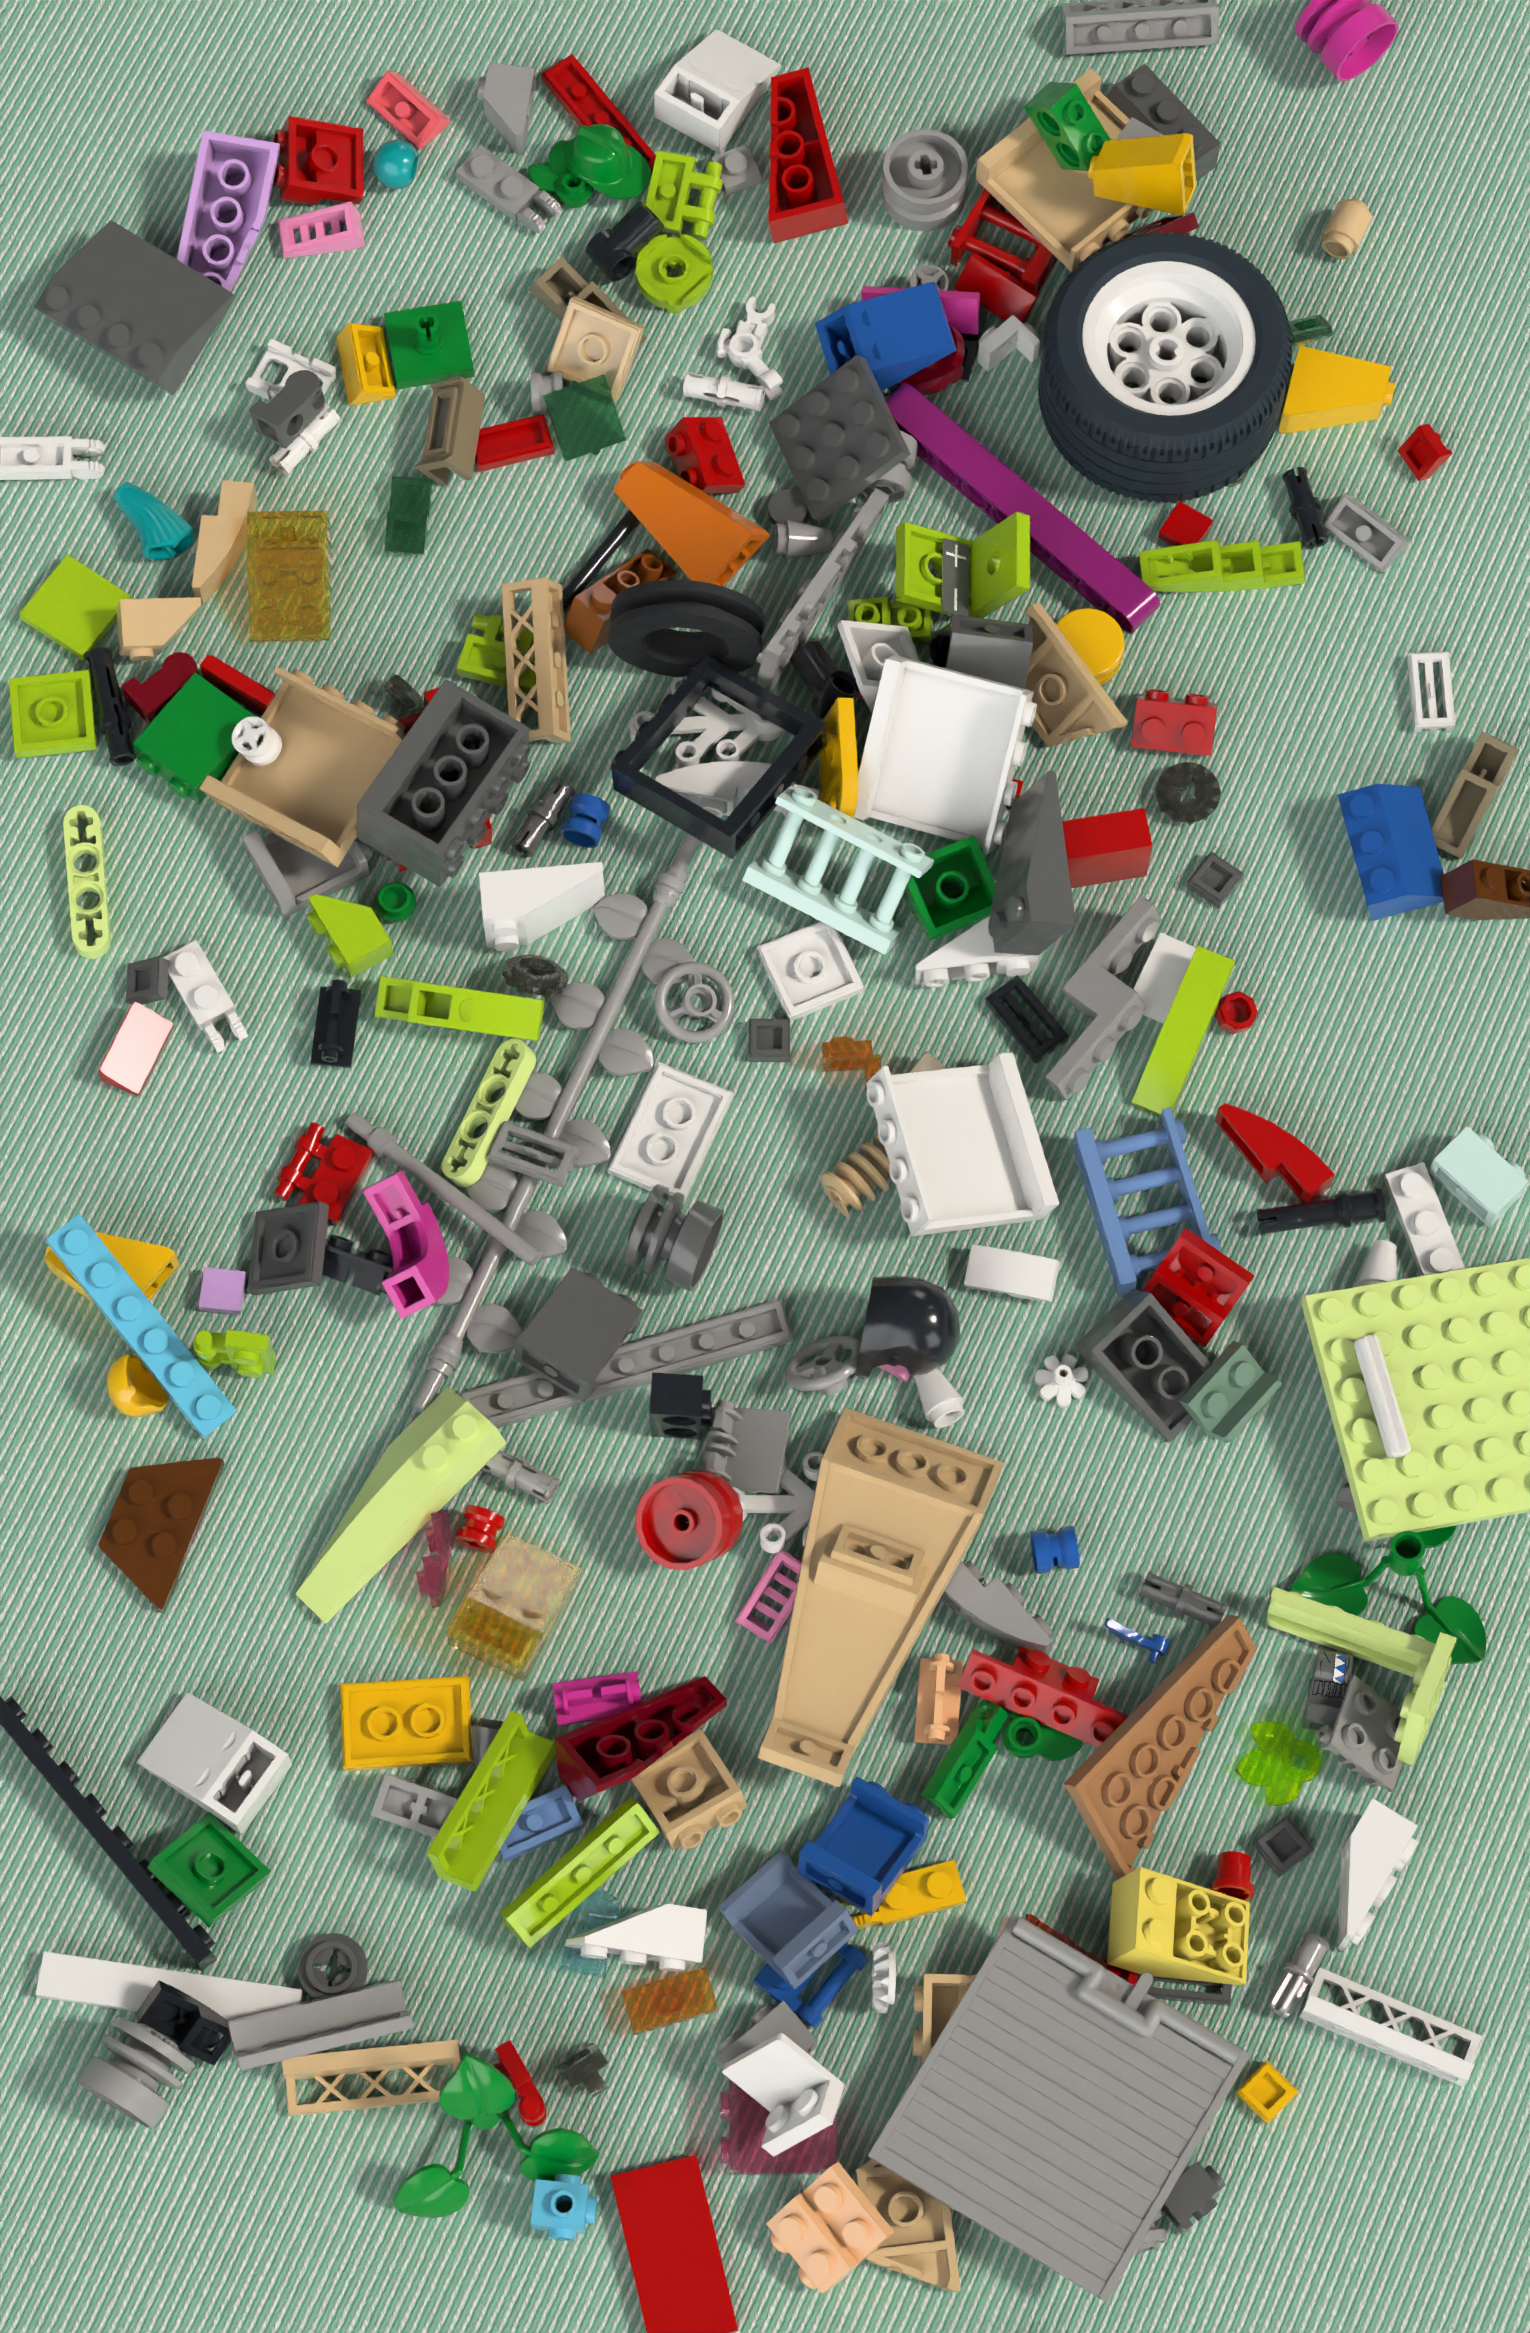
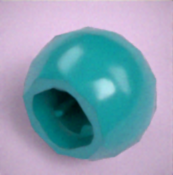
M390 140L381 144L374 153L372 163L374 173L380 183L392 189L407 187L415 179L419 154L414 146L406 141Z

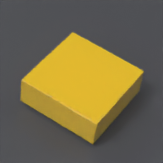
M1266 2060L1235 2094L1267 2125L1299 2091Z

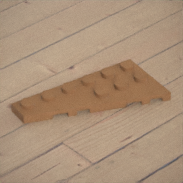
M1228 1614L1064 1782L1066 1789L1117 1879L1136 1870L1132 1864L1141 1848L1148 1849L1155 1836L1151 1830L1161 1811L1169 1810L1200 1754L1197 1746L1205 1731L1212 1732L1219 1719L1215 1713L1224 1696L1234 1692L1257 1650L1241 1618Z

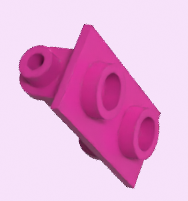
M637 1671L552 1683L558 1726L597 1721L642 1702Z

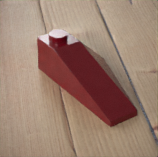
M703 1676L556 1737L558 1777L578 1801L636 1777L727 1706V1699L706 1676Z

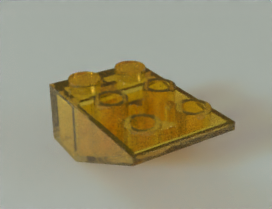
M328 511L247 512L250 642L330 640L331 528Z
M507 1532L458 1609L446 1632L448 1644L525 1682L582 1574L583 1568Z

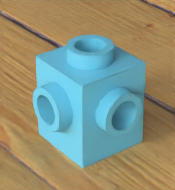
M555 2174L554 2181L535 2179L530 2224L532 2229L549 2231L548 2238L562 2241H575V2234L585 2235L586 2223L595 2224L597 2197L589 2196V2184H581L580 2176L569 2174ZM568 2202L572 2204V2208L566 2213H561L557 2210L561 2203Z

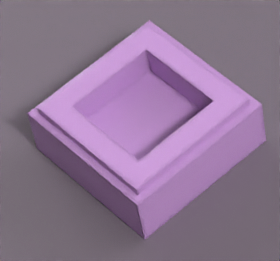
M204 1267L198 1305L199 1310L241 1315L247 1280L246 1271Z

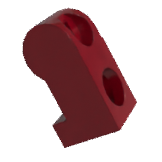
M183 652L169 655L164 660L162 668L142 684L133 677L121 686L125 701L149 725L194 673L199 675L196 661L192 656Z

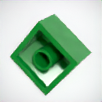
M975 835L925 854V856L934 860L932 867L920 878L911 874L903 894L913 916L930 940L990 917L996 883Z

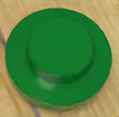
M392 882L384 885L377 892L375 906L378 914L383 919L389 922H401L413 914L416 907V898L410 887L403 883Z

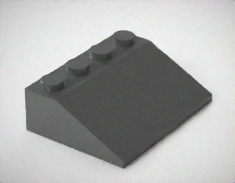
M110 220L54 274L34 308L51 322L173 396L236 295Z

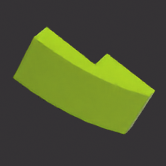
M888 596L849 600V621L906 626L909 629L913 643L931 642L934 638L932 610L903 602L891 603Z

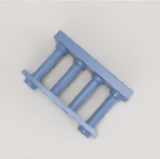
M1171 1107L1162 1109L1159 1122L1161 1128L1102 1143L1101 1139L1094 1140L1091 1127L1074 1132L1072 1146L1118 1297L1126 1296L1132 1289H1135L1137 1279L1142 1277V1273L1157 1270L1170 1251L1168 1249L1137 1257L1136 1254L1129 1255L1125 1240H1129L1132 1234L1189 1220L1193 1233L1221 1252L1216 1233H1209L1182 1146L1183 1143H1186L1184 1126L1180 1119L1174 1120ZM1166 1144L1172 1166L1115 1181L1112 1177L1106 1178L1102 1164L1107 1162V1158ZM1178 1182L1184 1204L1125 1219L1124 1215L1117 1216L1113 1202L1118 1201L1119 1196Z

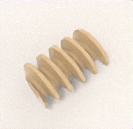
M878 1133L873 1137V1144L865 1142L860 1146L861 1155L857 1152H851L847 1156L848 1165L844 1162H838L834 1166L835 1174L826 1171L821 1175V1182L825 1193L833 1205L846 1218L850 1219L847 1209L848 1205L853 1206L858 1211L863 1210L860 1196L864 1195L872 1202L876 1200L873 1190L875 1185L885 1192L890 1189L886 1177L890 1176V1163L885 1146L880 1142Z

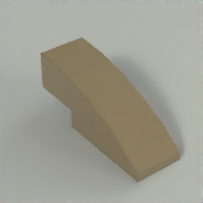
M562 256L529 289L561 322L569 300L574 296L629 320L593 281L588 284ZM644 334L641 337L639 345L642 344L647 338Z
M1481 732L1431 828L1436 847L1460 859L1463 858L1520 749L1486 732Z

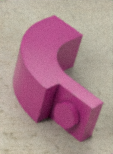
M400 1170L368 1186L363 1190V1193L383 1227L391 1246L393 1270L381 1283L401 1319L437 1302L445 1294L449 1283V1262L444 1239L428 1202L421 1205L403 1170Z

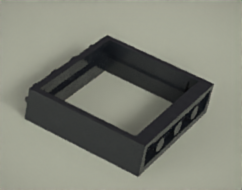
M706 655L697 667L692 666L687 671L682 685L676 692L668 694L663 699L659 711L650 722H644L635 735V740L630 746L616 754L611 764L613 789L733 859L775 809L777 797L790 786L795 785L827 746L826 723ZM710 687L795 736L725 821L639 771Z

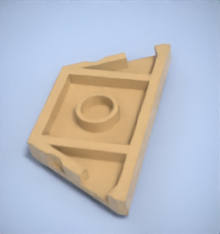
M1041 603L1031 604L1027 609L1026 616L1030 617L1028 624H1032L1033 646L1025 689L1034 691L1031 702L1037 704V709L1032 726L1047 747L1125 727L1128 723L1125 717Z
M872 2159L857 2168V2186L894 2230V2233L866 2258L867 2261L950 2292H960L961 2286L950 2207Z

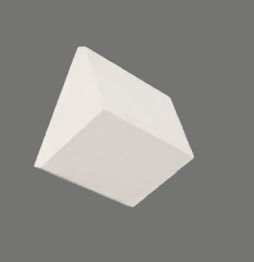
M840 620L837 626L859 691L872 714L885 659L892 655H897L919 661L914 643L906 626Z

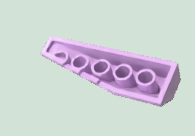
M203 130L177 260L231 292L266 219L280 144ZM201 353L199 354V356H198L197 359L195 360L194 365L197 364V362H198V360H199V358H200Z

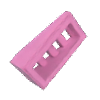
M351 201L278 220L284 258L340 252L365 247L361 216ZM342 223H346V231L342 230ZM326 225H331V235H327ZM310 227H315L316 239L311 240ZM295 229H300L301 243H295Z
M785 1549L778 1552L735 1622L772 1644L792 1614L797 1587L795 1581L780 1573L779 1570L784 1565L799 1574L802 1560ZM773 1580L793 1591L789 1598L770 1587ZM764 1594L784 1606L780 1613L760 1601ZM754 1609L775 1620L771 1628L751 1616Z

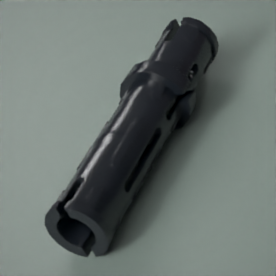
M106 647L96 648L89 651L86 657L89 662L101 715L99 729L106 737L110 763L114 766L128 765L136 759L129 729L132 726L131 719L124 711L112 658V650Z

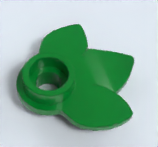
M560 140L551 147L549 162L528 166L529 177L535 185L540 187V190L556 194L563 205L569 208H579L587 204L594 188L567 169L564 163V150L569 141Z
M1009 1710L1011 1719L1004 1727L1002 1740L1006 1750L1013 1756L1030 1758L1039 1755L1049 1761H1061L1073 1756L1082 1748L1083 1742L1039 1723L1030 1717H1025ZM1020 1731H1026L1031 1735L1032 1740L1028 1744H1020L1016 1740V1734Z

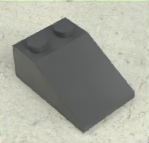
M1132 1289L1074 1347L1120 1397L1167 1442H1171L1193 1420L1179 1400L1212 1364L1151 1293Z

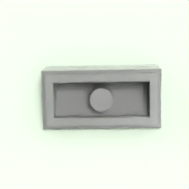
M1345 493L1323 522L1326 530L1382 573L1386 572L1412 542L1411 539L1351 494Z

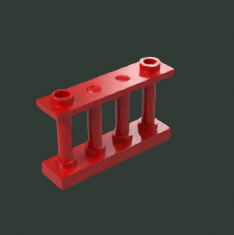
M984 188L963 226L956 225L948 240V247H951L950 264L957 267L966 251L976 253L984 259L1017 274V279L1040 292L1058 259L1014 216L993 207L996 199ZM985 220L1034 243L1037 251L1032 259L1026 257L1023 260L976 238L975 235Z

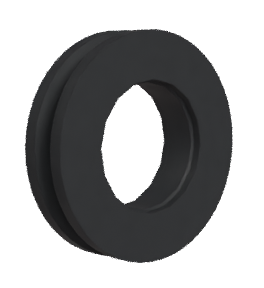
M660 580L629 587L620 592L612 601L610 615L612 623L609 627L608 637L609 646L620 659L645 671L665 676L684 677L692 666L697 667L705 656L708 655L740 673L755 665L759 653H762L763 642L761 635L764 629V613L753 600L735 590L699 581ZM670 628H689L703 632L677 631Z

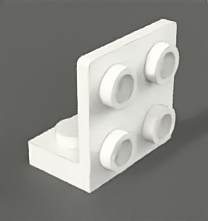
M783 2033L774 2035L725 2063L722 2071L725 2076L771 2112L765 2121L767 2128L761 2147L773 2157L832 2125L845 2085Z

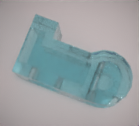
M595 1890L582 1902L581 1915L583 1926L581 1933L619 1919V1905L612 1893L605 1890ZM564 1947L561 1959L563 1969L605 1978L611 1954L607 1953L606 1959L587 1958L580 1956L581 1949Z

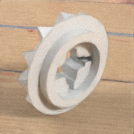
M878 1942L874 1947L872 1960V2007L876 2013H888V2004L894 2005L896 1951H890L889 1942Z

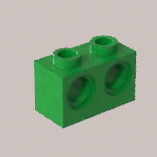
M1049 82L1024 106L1027 114L1062 169L1089 171L1092 157L1094 155L1099 156L1104 142L1111 140L1076 83Z

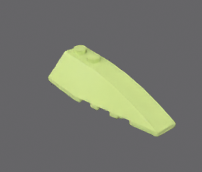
M447 1387L387 1447L299 1587L296 1596L326 1624L506 1444L498 1429L468 1400Z

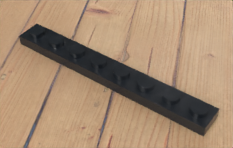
M0 1696V1725L199 1967L202 1970L206 1969L216 1960L210 1950L216 1944L200 1924L192 1929L182 1917L188 1912L185 1905L173 1892H169L165 1896L155 1884L159 1879L147 1868L149 1862L146 1858L138 1863L128 1850L134 1846L132 1841L118 1825L112 1830L101 1818L107 1811L92 1793L84 1798L74 1785L80 1781L79 1777L65 1760L57 1765L50 1757L48 1752L54 1747L38 1728L31 1733L21 1722L27 1715L14 1698L10 1696L4 1701Z

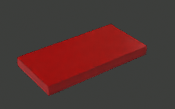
M697 2155L610 2176L647 2333L738 2332Z

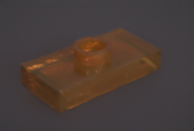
M706 1967L622 1991L634 2036L718 2012Z

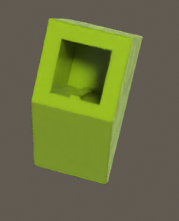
M318 894L308 897L311 912L306 915L317 936L324 933L331 945L326 947L337 969L344 966L352 978L394 955L391 939L371 907Z

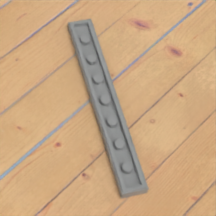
M779 1299L620 1346L595 1379L594 1389L585 1402L580 1401L535 1372L459 1393V1395L468 1400L498 1429L652 1383V1372L688 1373L793 1342V1335L782 1300Z

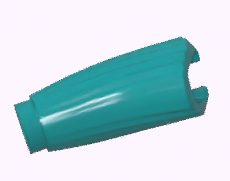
M125 482L115 492L113 499L118 503L119 508L136 529L141 541L142 555L145 558L156 561L174 559L183 554L194 542L197 534L196 529L154 495L136 485H132L130 482Z

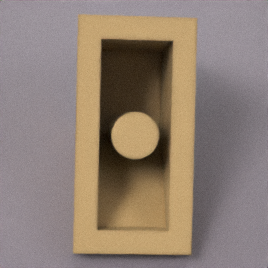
M201 597L120 599L116 609L119 656H130L132 661H149L154 659V655H160L197 615L201 606Z

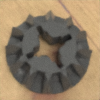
M329 1933L313 1939L304 1948L298 1961L300 1983L309 1996L314 1999L362 1988L368 1975L367 1958L363 1949L355 1940L343 1934ZM335 1951H338L339 1965L351 1971V1973L337 1974L335 1981H332V1987H329L327 1973L321 1971L320 1968L314 1967L329 1965L331 1958H334Z

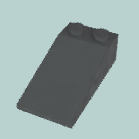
M1053 771L1046 772L1011 806L988 924L989 934L993 937L995 953L1040 955L1076 924L1056 773Z

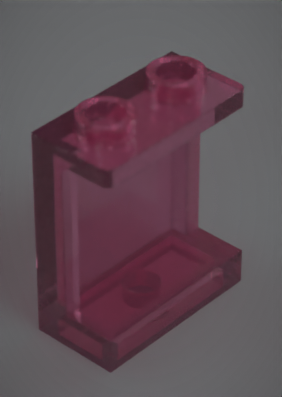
M729 2081V2092H721V2119H730V2137H721V2164H730V2175H821L836 2163V2114L832 2125L773 2157L761 2147L767 2128L765 2121L771 2112L733 2081Z

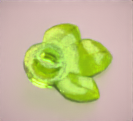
M1269 1721L1254 1723L1251 1725V1733L1258 1749L1251 1751L1243 1757L1236 1766L1235 1772L1248 1784L1265 1787V1800L1268 1806L1286 1805L1298 1797L1303 1783L1309 1782L1316 1777L1321 1768V1755L1312 1743L1306 1740H1297L1286 1725ZM1297 1755L1303 1756L1307 1761V1766L1304 1769H1297L1292 1765L1291 1759Z

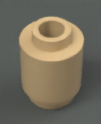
M1357 199L1341 200L1337 203L1322 233V248L1329 255L1338 259H1348L1352 253L1358 250L1373 219L1367 205Z

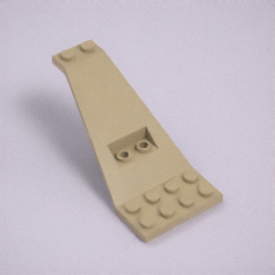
M844 1408L822 1457L818 1471L772 1720L761 1744L758 1759L840 1787L852 1756L977 1533L1001 1475L1004 1462Z

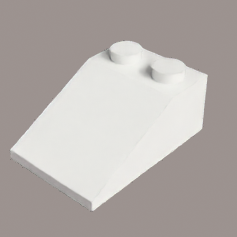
M602 862L479 873L487 948H495L497 951H513L521 945H528L594 907L605 898Z

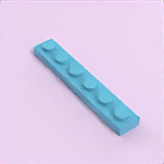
M80 1213L45 1240L47 1245L202 1439L237 1412Z

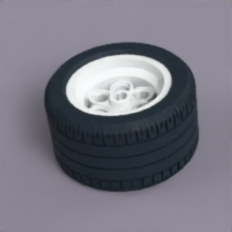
M1161 231L1160 233L1152 232V234H1136L1135 237L1122 238L1119 242L1114 241L1112 244H1108L1097 252L1092 253L1091 256H1088L1068 275L1058 289L1049 308L1044 329L1038 379L1039 405L1046 429L1060 454L1083 477L1086 476L1087 480L1093 481V484L1100 485L1102 489L1106 488L1111 493L1115 492L1116 495L1121 494L1125 498L1131 497L1132 500L1139 499L1142 502L1147 500V502L1155 501V503H1160V501L1175 503L1178 500L1181 502L1185 501V499L1192 500L1194 497L1197 499L1202 495L1207 496L1209 493L1212 494L1216 490H1221L1224 486H1228L1231 482L1236 481L1264 453L1275 433L1281 414L1292 361V334L1285 308L1278 293L1271 286L1270 281L1266 279V276L1261 274V271L1255 268L1253 263H1249L1247 258H1243L1240 253L1236 254L1235 250L1228 249L1226 245L1221 246L1219 242L1215 243L1212 239L1206 240L1205 237H1197L1194 234L1190 236L1189 233L1181 234V232H1177L1174 234L1170 231L1168 233ZM1128 347H1132L1136 351L1128 353L1122 350ZM1203 377L1209 382L1198 383L1193 378ZM1134 382L1141 387L1129 388L1125 383ZM1169 397L1175 399L1177 402L1173 404H1168L1163 402L1161 399Z

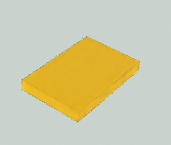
M469 1676L340 1684L344 1772L473 1763L470 1732L472 1721Z

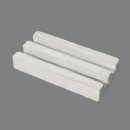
M1449 652L1409 653L1407 666L1414 733L1422 732L1423 729H1429L1430 732H1438L1439 728H1445L1446 731H1454L1456 725ZM1433 662H1439L1444 718H1438ZM1418 663H1423L1428 718H1423Z

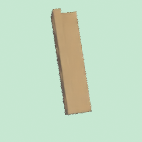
M546 577L501 584L509 716L521 723L522 716L531 706L538 712L539 729L529 731V742L543 739L555 744L571 742L562 585ZM531 591L532 604L522 616L515 610L514 593ZM527 627L534 634V644L524 655L517 649V639ZM529 667L536 673V684L528 694H525L519 687V678Z
M459 2040L310 2054L283 2060L282 2067L283 2076L286 2079L288 2115L291 2117L439 2101L440 2090L436 2091L424 2079L435 2066L453 2064V2072L456 2070L461 2060ZM425 2067L419 2076L411 2070L413 2068ZM403 2070L414 2079V2082L404 2094L391 2095L380 2086V2083L390 2071ZM381 2072L375 2080L366 2074ZM359 2074L370 2086L359 2099L348 2100L336 2088L347 2075ZM337 2076L331 2085L323 2079L325 2077ZM315 2079L327 2089L316 2103L297 2104L296 2080ZM419 2085L428 2091L413 2093ZM375 2089L378 2090L382 2095H384L380 2097H370V2095L375 2091ZM331 2094L340 2100L325 2102Z

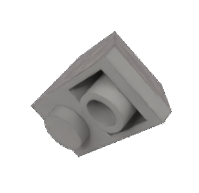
M782 2001L776 2007L769 2003L753 2016L751 2021L755 2025L741 2036L736 2031L718 2046L721 2054L716 2057V2064L723 2071L725 2063L778 2033L785 2034L808 2054L817 2048L818 2040L785 2001Z

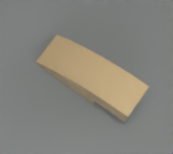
M222 480L218 515H201L192 591L194 597H201L202 605L221 586L233 569L246 544L258 501L254 482Z

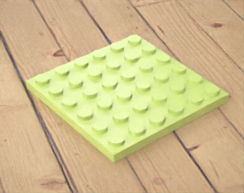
M1530 1258L1305 1295L1301 1304L1364 1542L1394 1537L1403 1531L1416 1533L1530 1512ZM1376 1335L1379 1339L1411 1446V1451L1405 1456L1389 1458L1386 1454L1354 1348V1342L1360 1337Z

